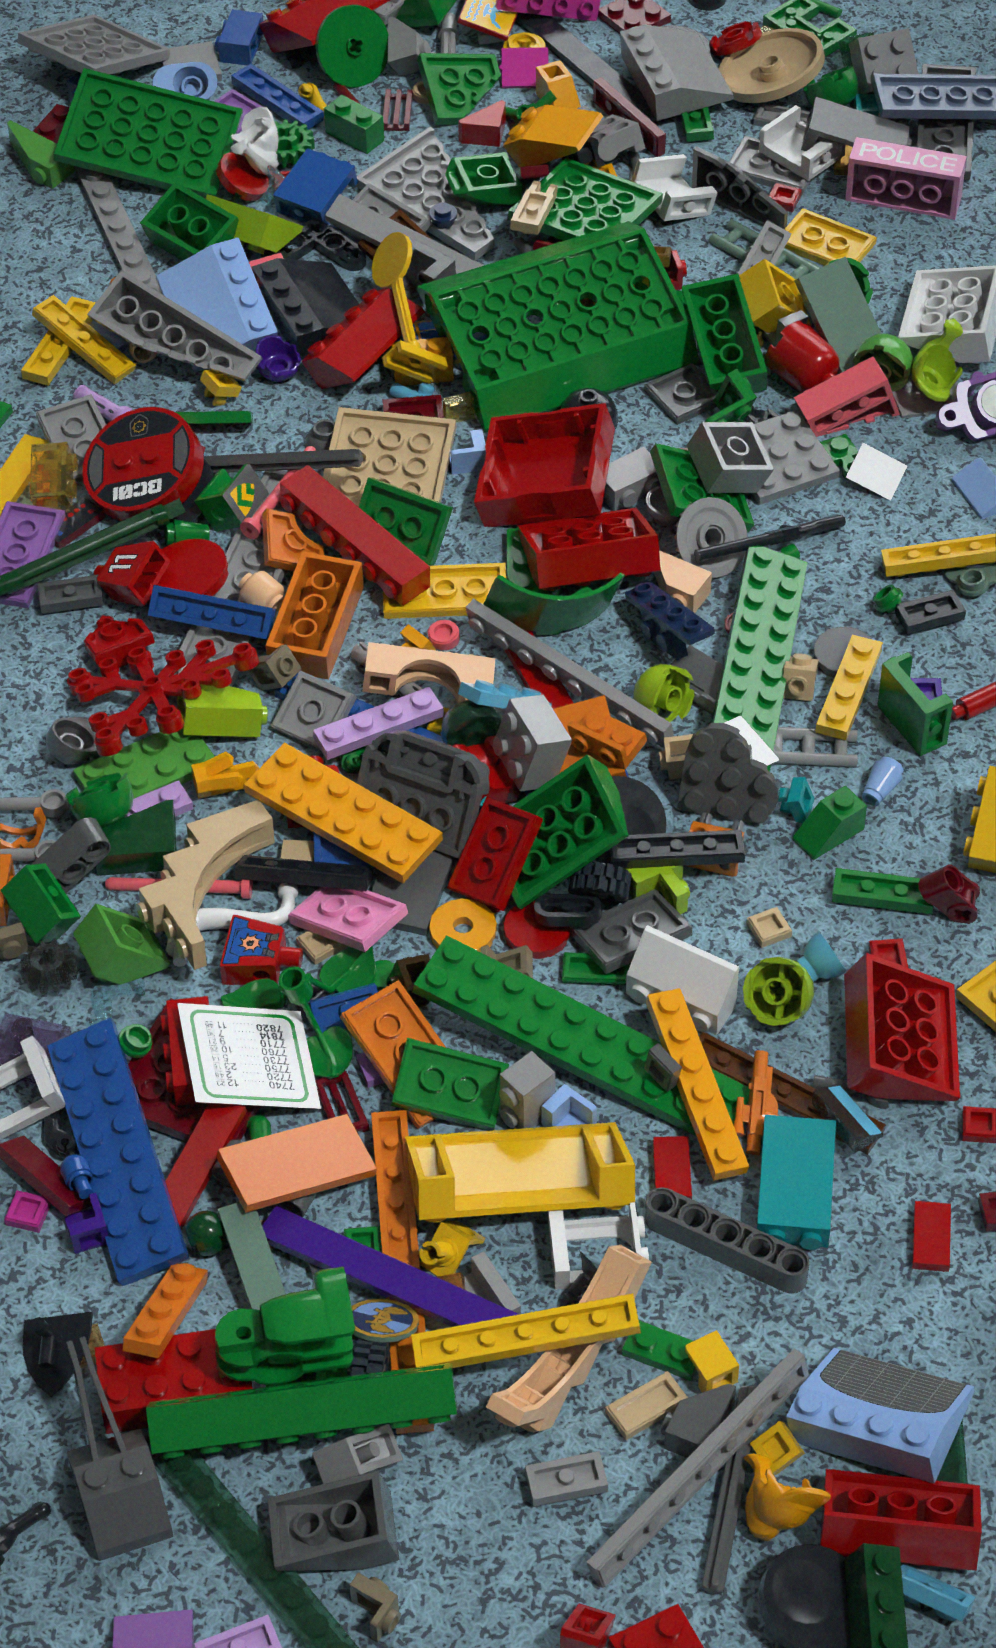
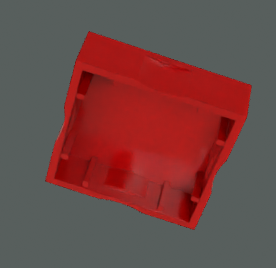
M606 403L570 407L546 413L531 412L491 418L485 445L486 458L479 474L474 504L484 527L601 514L615 427Z

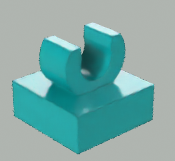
M793 777L790 789L780 788L778 802L782 801L780 811L792 813L795 822L804 823L810 815L815 799L806 777Z

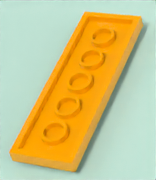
M285 742L244 784L245 793L401 883H404L443 840L442 831Z

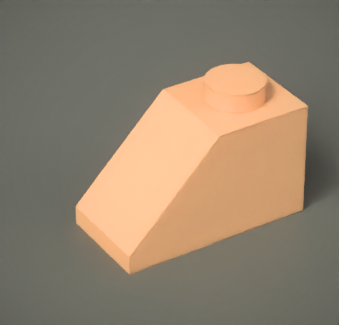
M659 550L661 571H654L659 588L695 613L711 593L712 572Z

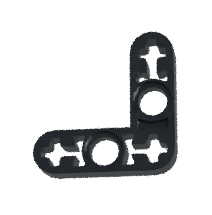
M316 219L303 223L302 232L277 253L265 249L264 255L261 254V258L281 253L284 259L299 260L315 249L348 271H359L366 266V254L358 248V244L325 222ZM293 244L301 246L295 249L288 248V246ZM330 244H339V245H341V246L338 247V248H329V247H327V246L330 245Z

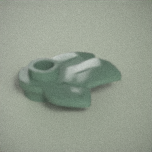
M988 563L968 565L964 568H946L945 576L949 581L958 585V590L963 595L976 597L984 594L990 585L996 583V563L990 565Z

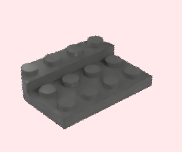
M397 730L385 733L376 738L372 744L367 745L362 757L357 784L442 831L443 840L434 850L460 858L478 817L482 795L489 793L490 770L487 764L481 762L469 752L410 731Z

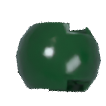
M208 1210L199 1211L191 1216L185 1224L188 1240L191 1246H195L196 1254L202 1256L215 1255L223 1250L228 1243L221 1221H219L218 1213Z

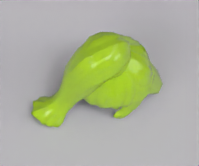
M954 318L946 319L943 324V334L929 341L919 350L913 359L911 368L912 379L916 387L928 398L937 402H945L950 397V389L963 372L961 366L956 372L955 359L949 351V346L963 333L962 326Z

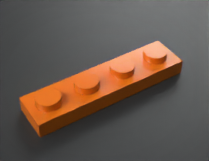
M188 1263L171 1265L124 1336L123 1351L159 1358L206 1285L208 1270L197 1268Z

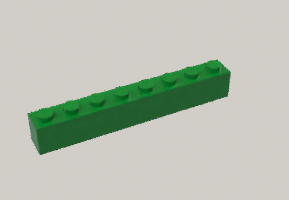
M452 1363L154 1401L150 1402L146 1407L151 1453H162V1458H175L185 1455V1450L200 1448V1453H213L223 1450V1445L238 1443V1448L256 1447L261 1445V1440L276 1438V1443H290L298 1441V1435L314 1433V1438H328L336 1436V1430L352 1428V1433H366L374 1431V1425L390 1423V1428L392 1429L405 1428L413 1425L412 1420L427 1418L430 1424L443 1423L451 1420L450 1415L457 1414L458 1406Z

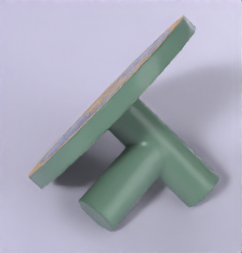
M372 1299L356 1303L352 1306L355 1332L352 1335V1340L357 1341L359 1338L367 1341L381 1343L397 1342L409 1338L411 1334L417 1331L419 1325L418 1315L416 1311L406 1304L394 1300Z

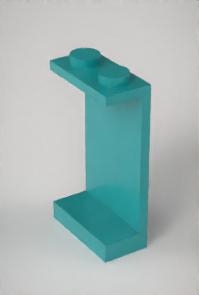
M765 1115L757 1219L758 1230L790 1245H800L807 1250H816L820 1247L828 1248L831 1230L836 1120Z

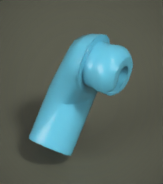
M396 382L390 388V395L395 398L429 396L433 394L435 389L433 385L422 382L419 384L418 390H411Z

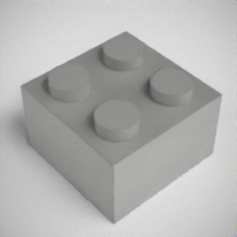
M909 28L861 37L849 43L852 63L858 80L859 94H874L871 83L873 74H918Z
M702 422L686 445L707 493H758L774 470L753 422Z
M543 694L509 699L492 746L495 754L501 759L509 777L513 779L519 791L538 789L560 773L572 738Z

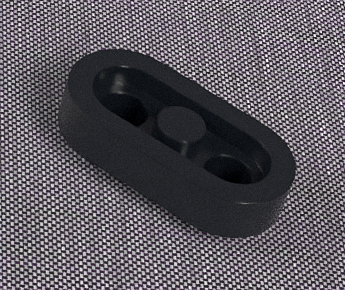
M545 894L536 899L534 915L536 921L543 926L589 927L600 921L602 905L600 899L592 894Z

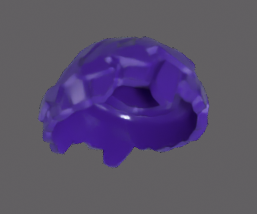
M274 335L266 336L257 342L255 353L262 356V360L256 369L264 378L270 381L282 382L297 374L301 358L297 352L296 345L283 342L281 336Z

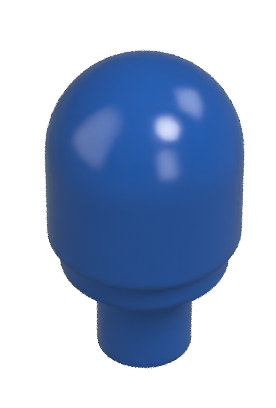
M77 1154L67 1156L62 1161L60 1167L65 1184L72 1191L77 1192L81 1199H87L89 1194L93 1193L90 1186L93 1182L91 1168L83 1156Z

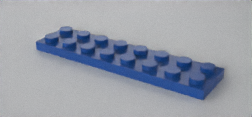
M108 1018L47 1045L57 1081L66 1103L65 1107L79 1154L87 1160L93 1173V1182L90 1186L93 1193L96 1192L106 1223L108 1236L105 1237L118 1282L125 1286L188 1259V1251L129 1065L118 1040L116 1024L111 1018Z

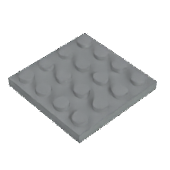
M95 14L18 33L17 43L27 47L30 52L40 53L46 56L49 61L59 62L65 65L68 70L82 73L83 68L110 75H119L122 71L138 70L139 67L145 65H157L158 62L168 60L170 57L169 48Z

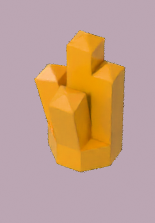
M226 751L205 762L191 765L198 799L244 789V784L259 769V766L254 761L233 765L234 757Z

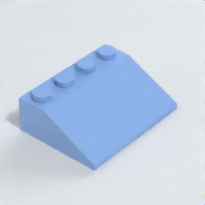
M239 237L210 245L156 276L158 285L165 297L254 352L257 342L266 336L278 335ZM191 364L194 373L205 370V368Z

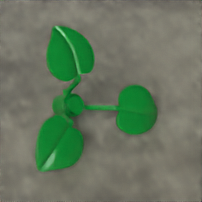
M373 946L366 952L349 947L331 957L320 971L319 977L321 982L313 978L311 973L305 974L303 969L299 967H289L280 974L279 984L271 979L251 981L234 992L221 996L223 1006L278 1010V1008L285 1006L287 998L290 1003L301 1005L316 1036L306 1038L314 1077L327 1079L338 1077L351 1063L353 1042L347 1031L340 1026L330 1027L322 1033L308 1005L313 995L312 985L328 993H333L337 989L339 993L372 984L376 975Z

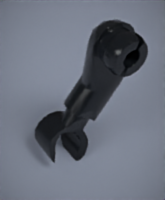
M62 1108L45 1117L44 1141L59 1157L65 1159L69 1155L76 1154L78 1147L75 1139L62 1129V1117L59 1115L64 1110Z

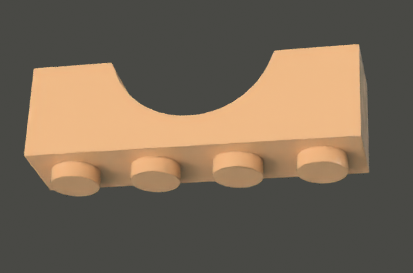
M368 642L362 692L394 696L405 684L426 680L446 687L454 695L457 704L489 708L490 706L479 705L459 695L458 691L461 682L475 684L476 679L493 684L495 658Z

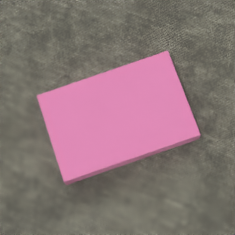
M319 887L291 911L288 917L292 925L366 952L408 914L406 904L369 890Z

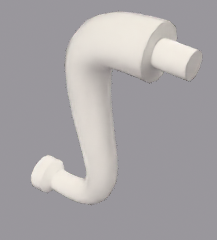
M281 883L278 886V895L282 899L281 907L274 912L258 913L225 908H200L197 914L196 925L200 932L210 929H229L232 916L239 915L280 926L289 920L288 914L294 910L295 898L298 896L297 884ZM168 938L166 951L168 955L173 957V964L178 967L186 965L187 958L182 959L180 957L175 940Z

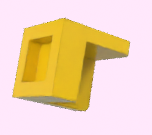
M717 1330L686 1345L685 1352L699 1372L698 1387L702 1393L726 1384L733 1385L738 1383L739 1364Z

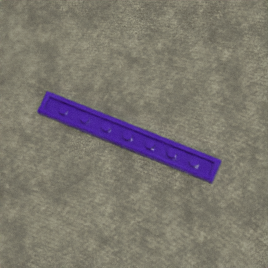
M275 1206L262 1225L269 1245L322 1269L344 1267L348 1281L390 1300L406 1304L413 1310L450 1327L519 1315L514 1311L278 1206Z

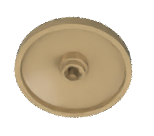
M783 28L764 32L760 39L751 46L736 53L726 55L718 69L734 95L733 100L744 103H761L788 96L810 83L821 71L825 61V54L820 39L812 32L797 28Z

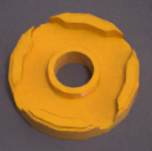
M461 898L448 901L437 908L431 916L429 931L432 943L437 949L447 935L481 952L482 946L488 945L491 947L497 932V923L494 913L485 904L476 900ZM459 924H467L472 927L466 933H459L454 928Z

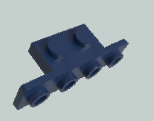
M652 582L640 583L635 588L625 592L626 600L641 611L642 623L640 627L644 637L647 640H651L663 652H667L676 660L688 656L686 644L692 645L715 634L712 625Z

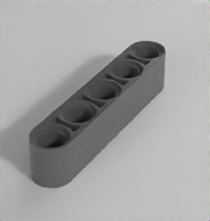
M664 1187L655 1188L647 1194L645 1223L652 1231L789 1294L798 1293L806 1287L809 1257L801 1249L671 1189ZM656 1210H666V1212H658ZM695 1224L699 1227H690L688 1225ZM727 1239L731 1240V1242H723L721 1240ZM755 1254H760V1255H763V1256H765V1257H760V1258H759V1257H755V1256H753V1255H755ZM792 1269V1270H796L797 1272H796V1273H791V1272H787L786 1270Z

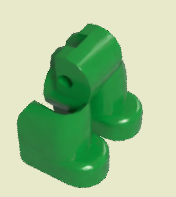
M344 1267L316 1271L313 1275V1289L272 1298L260 1304L259 1310L240 1308L230 1311L223 1316L216 1326L215 1333L216 1364L220 1378L228 1377L236 1381H255L269 1387L350 1376L347 1375L348 1367L350 1368L353 1361L352 1335L355 1332V1323Z

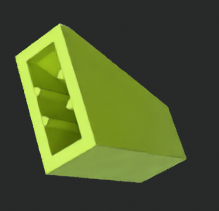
M200 685L202 693L197 698L185 699L184 697L177 696V709L181 711L184 720L183 735L260 737L261 725L267 724V706H262L260 695L256 692L231 686L215 688L210 685Z

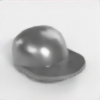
M69 717L56 719L53 722L46 736V746L57 760L65 764L76 765L85 761L90 754H98L94 743L96 732L92 731L89 718Z

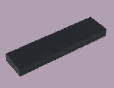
M741 830L629 835L609 849L610 863L613 867L619 866L622 868L745 863L746 856Z
M244 855L235 867V878L367 891L373 880V868Z

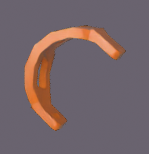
M35 807L33 816L37 824L33 827L25 829L13 828L0 823V831L11 835H21L13 843H8L0 838V849L35 848L39 844L47 820L42 808ZM36 834L34 838L29 842H27L25 837H23L27 835Z

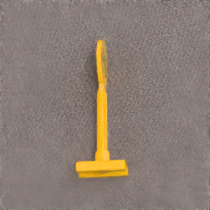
M393 232L383 239L376 250L372 263V278L379 287L384 289L392 288L404 341L400 340L382 357L383 364L386 368L430 384L433 382L432 373L438 368L445 370L448 365L445 357L422 349L420 343L416 340L403 283V277L406 275L411 263L412 243L405 234Z

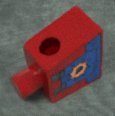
M233 915L220 963L222 985H245L258 979H271L278 983L281 967L301 968L303 949L286 947L285 929L281 926Z

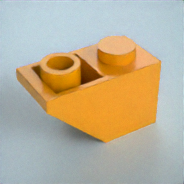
M561 60L536 67V94L540 99L551 90L557 97L551 105L574 109L581 107L572 75Z

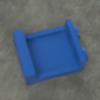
M307 148L273 194L277 212L304 223L316 219L329 225L330 222L325 220V214L338 195L343 192L347 185L355 187L358 184L355 166L347 161H341L323 152H316Z

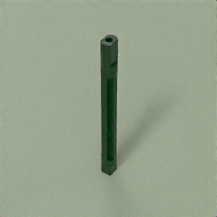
M180 498L164 506L162 504L156 505L0 575V596L14 594L169 524L171 519L186 512Z

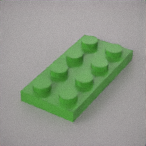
M181 729L172 734L157 732L123 747L115 755L102 756L73 769V773L83 790L87 787L86 782L113 773H120L122 777L124 773H127L132 785L134 798H137L178 780L181 784L193 780L191 765L205 762L215 756L201 736L183 735Z

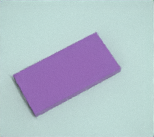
M7 501L0 516V575L51 553L55 546V538L65 519V511ZM38 584L31 585L9 596L6 594L0 596V604L29 608Z

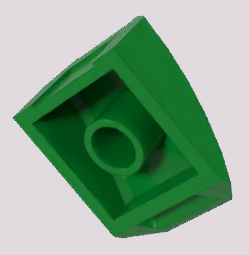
M506 152L454 157L450 160L445 176L454 195L477 204L501 207L514 206L521 199L523 185L520 179L517 178Z

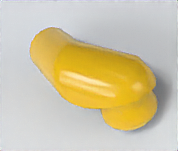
M311 82L300 85L298 89L299 95L324 111L327 105L323 101L317 86Z

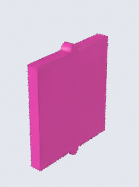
M548 47L501 48L502 65L499 66V70L502 72V88H536V67L548 64Z

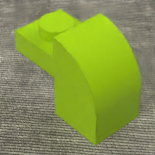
M683 866L623 868V870H628L632 874L629 890L632 899L657 889L680 914L687 912L690 890L685 880L682 879Z

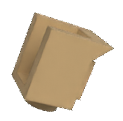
M693 734L664 737L665 751H659L661 771L668 770L669 780L682 778L685 754Z

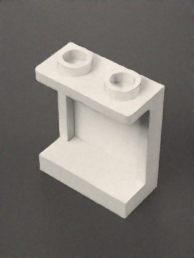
M795 105L769 124L763 126L759 133V152L810 181L845 156L846 145L818 136L812 148L807 151L801 150L806 123L800 119L801 108Z

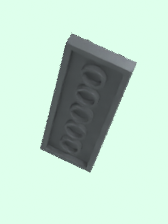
M922 64V74L976 75L977 67ZM918 119L917 148L967 156L964 180H970L974 120Z

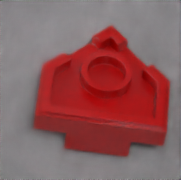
M102 615L99 618L95 631L93 633L90 632L84 640L85 649L96 665L104 658L114 657L119 667L128 664L127 657L131 649L140 646L146 647L155 643L152 632L142 619L129 618L127 622L116 621L113 616Z

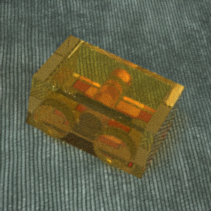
M67 442L33 444L31 446L30 499L34 506L66 510L72 506L73 498L77 497V484L75 479H73V471H78V459L76 453L71 452Z

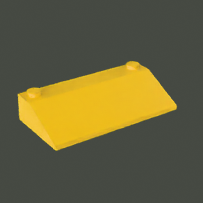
M616 1122L405 1136L413 1198L419 1220L435 1223L442 1222L446 1218L596 1207L617 1210L625 1205H629V1203L635 1202V1163Z

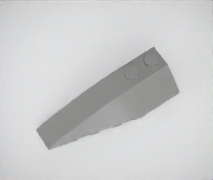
M123 270L118 273L87 314L89 318L134 346L242 381L248 379L262 360V356Z

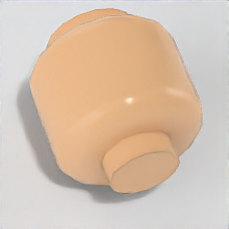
M258 571L253 575L248 573L239 582L238 587L241 589L238 597L239 602L276 609L275 614L279 611L284 599V587L267 572Z

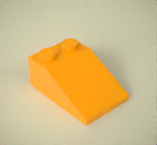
M543 105L538 108L530 107L522 113V119L518 125L509 131V137L503 144V147L518 167L541 165L580 151L603 118L601 112L553 105Z

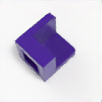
M96 1192L89 1194L92 1209L65 1217V1223L75 1254L107 1245L105 1237L108 1236L107 1227Z

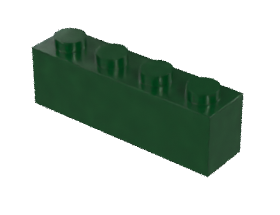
M863 1543L844 1559L851 1648H908L900 1548Z

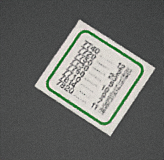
M177 1003L195 1102L321 1109L301 1011Z

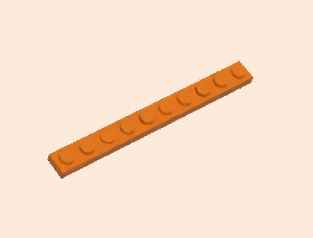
M407 1111L373 1112L371 1117L375 1165L377 1167L376 1181L382 1253L420 1270L415 1204L405 1145V1136H409ZM416 1311L419 1325L414 1334L426 1332L424 1314ZM411 1336L397 1342H390L391 1370L416 1367ZM424 1418L412 1420V1426L396 1428V1434L434 1431V1424L428 1423V1419Z

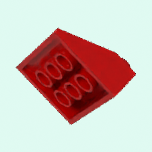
M290 0L286 3L287 8L282 11L278 8L266 14L267 19L259 23V26L273 53L304 48L316 44V37L321 23L334 9L344 5H361L373 11L390 0Z
M637 508L603 512L600 515L517 525L532 578L539 589L554 591L560 589L562 585L586 586L591 584V581L602 579L610 582L619 573L625 576L646 577L654 571H661L658 534Z
M865 953L844 974L847 1088L875 1098L958 1101L960 1099L954 984Z

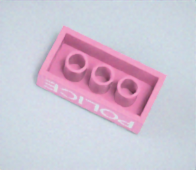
M856 137L849 157L845 201L955 220L962 197L967 156Z

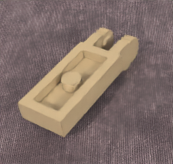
M533 181L530 188L526 189L511 218L510 230L538 235L554 204L558 186L550 184L546 193L540 192L541 183Z

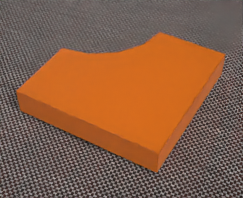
M268 508L262 513L265 566L295 571L302 551L324 555V546L313 542L303 534L297 525L294 514Z

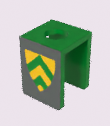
M244 464L233 479H231L225 469H220L194 502L214 531L218 532L238 528L245 518H251L268 496V490L251 465Z

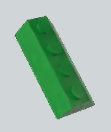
M739 274L681 286L709 387L719 390L726 375L737 369L742 377L748 379L754 393L767 390V368Z

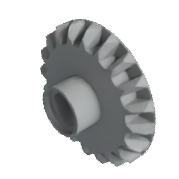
M702 498L687 505L686 510L679 514L681 516L680 520L675 525L677 533L673 538L677 540L678 547L676 551L680 553L682 560L712 572V578L728 575L739 566L746 551L697 562L694 557V550L747 538L746 526L741 515L730 503L719 498ZM706 533L709 536V544L705 541Z

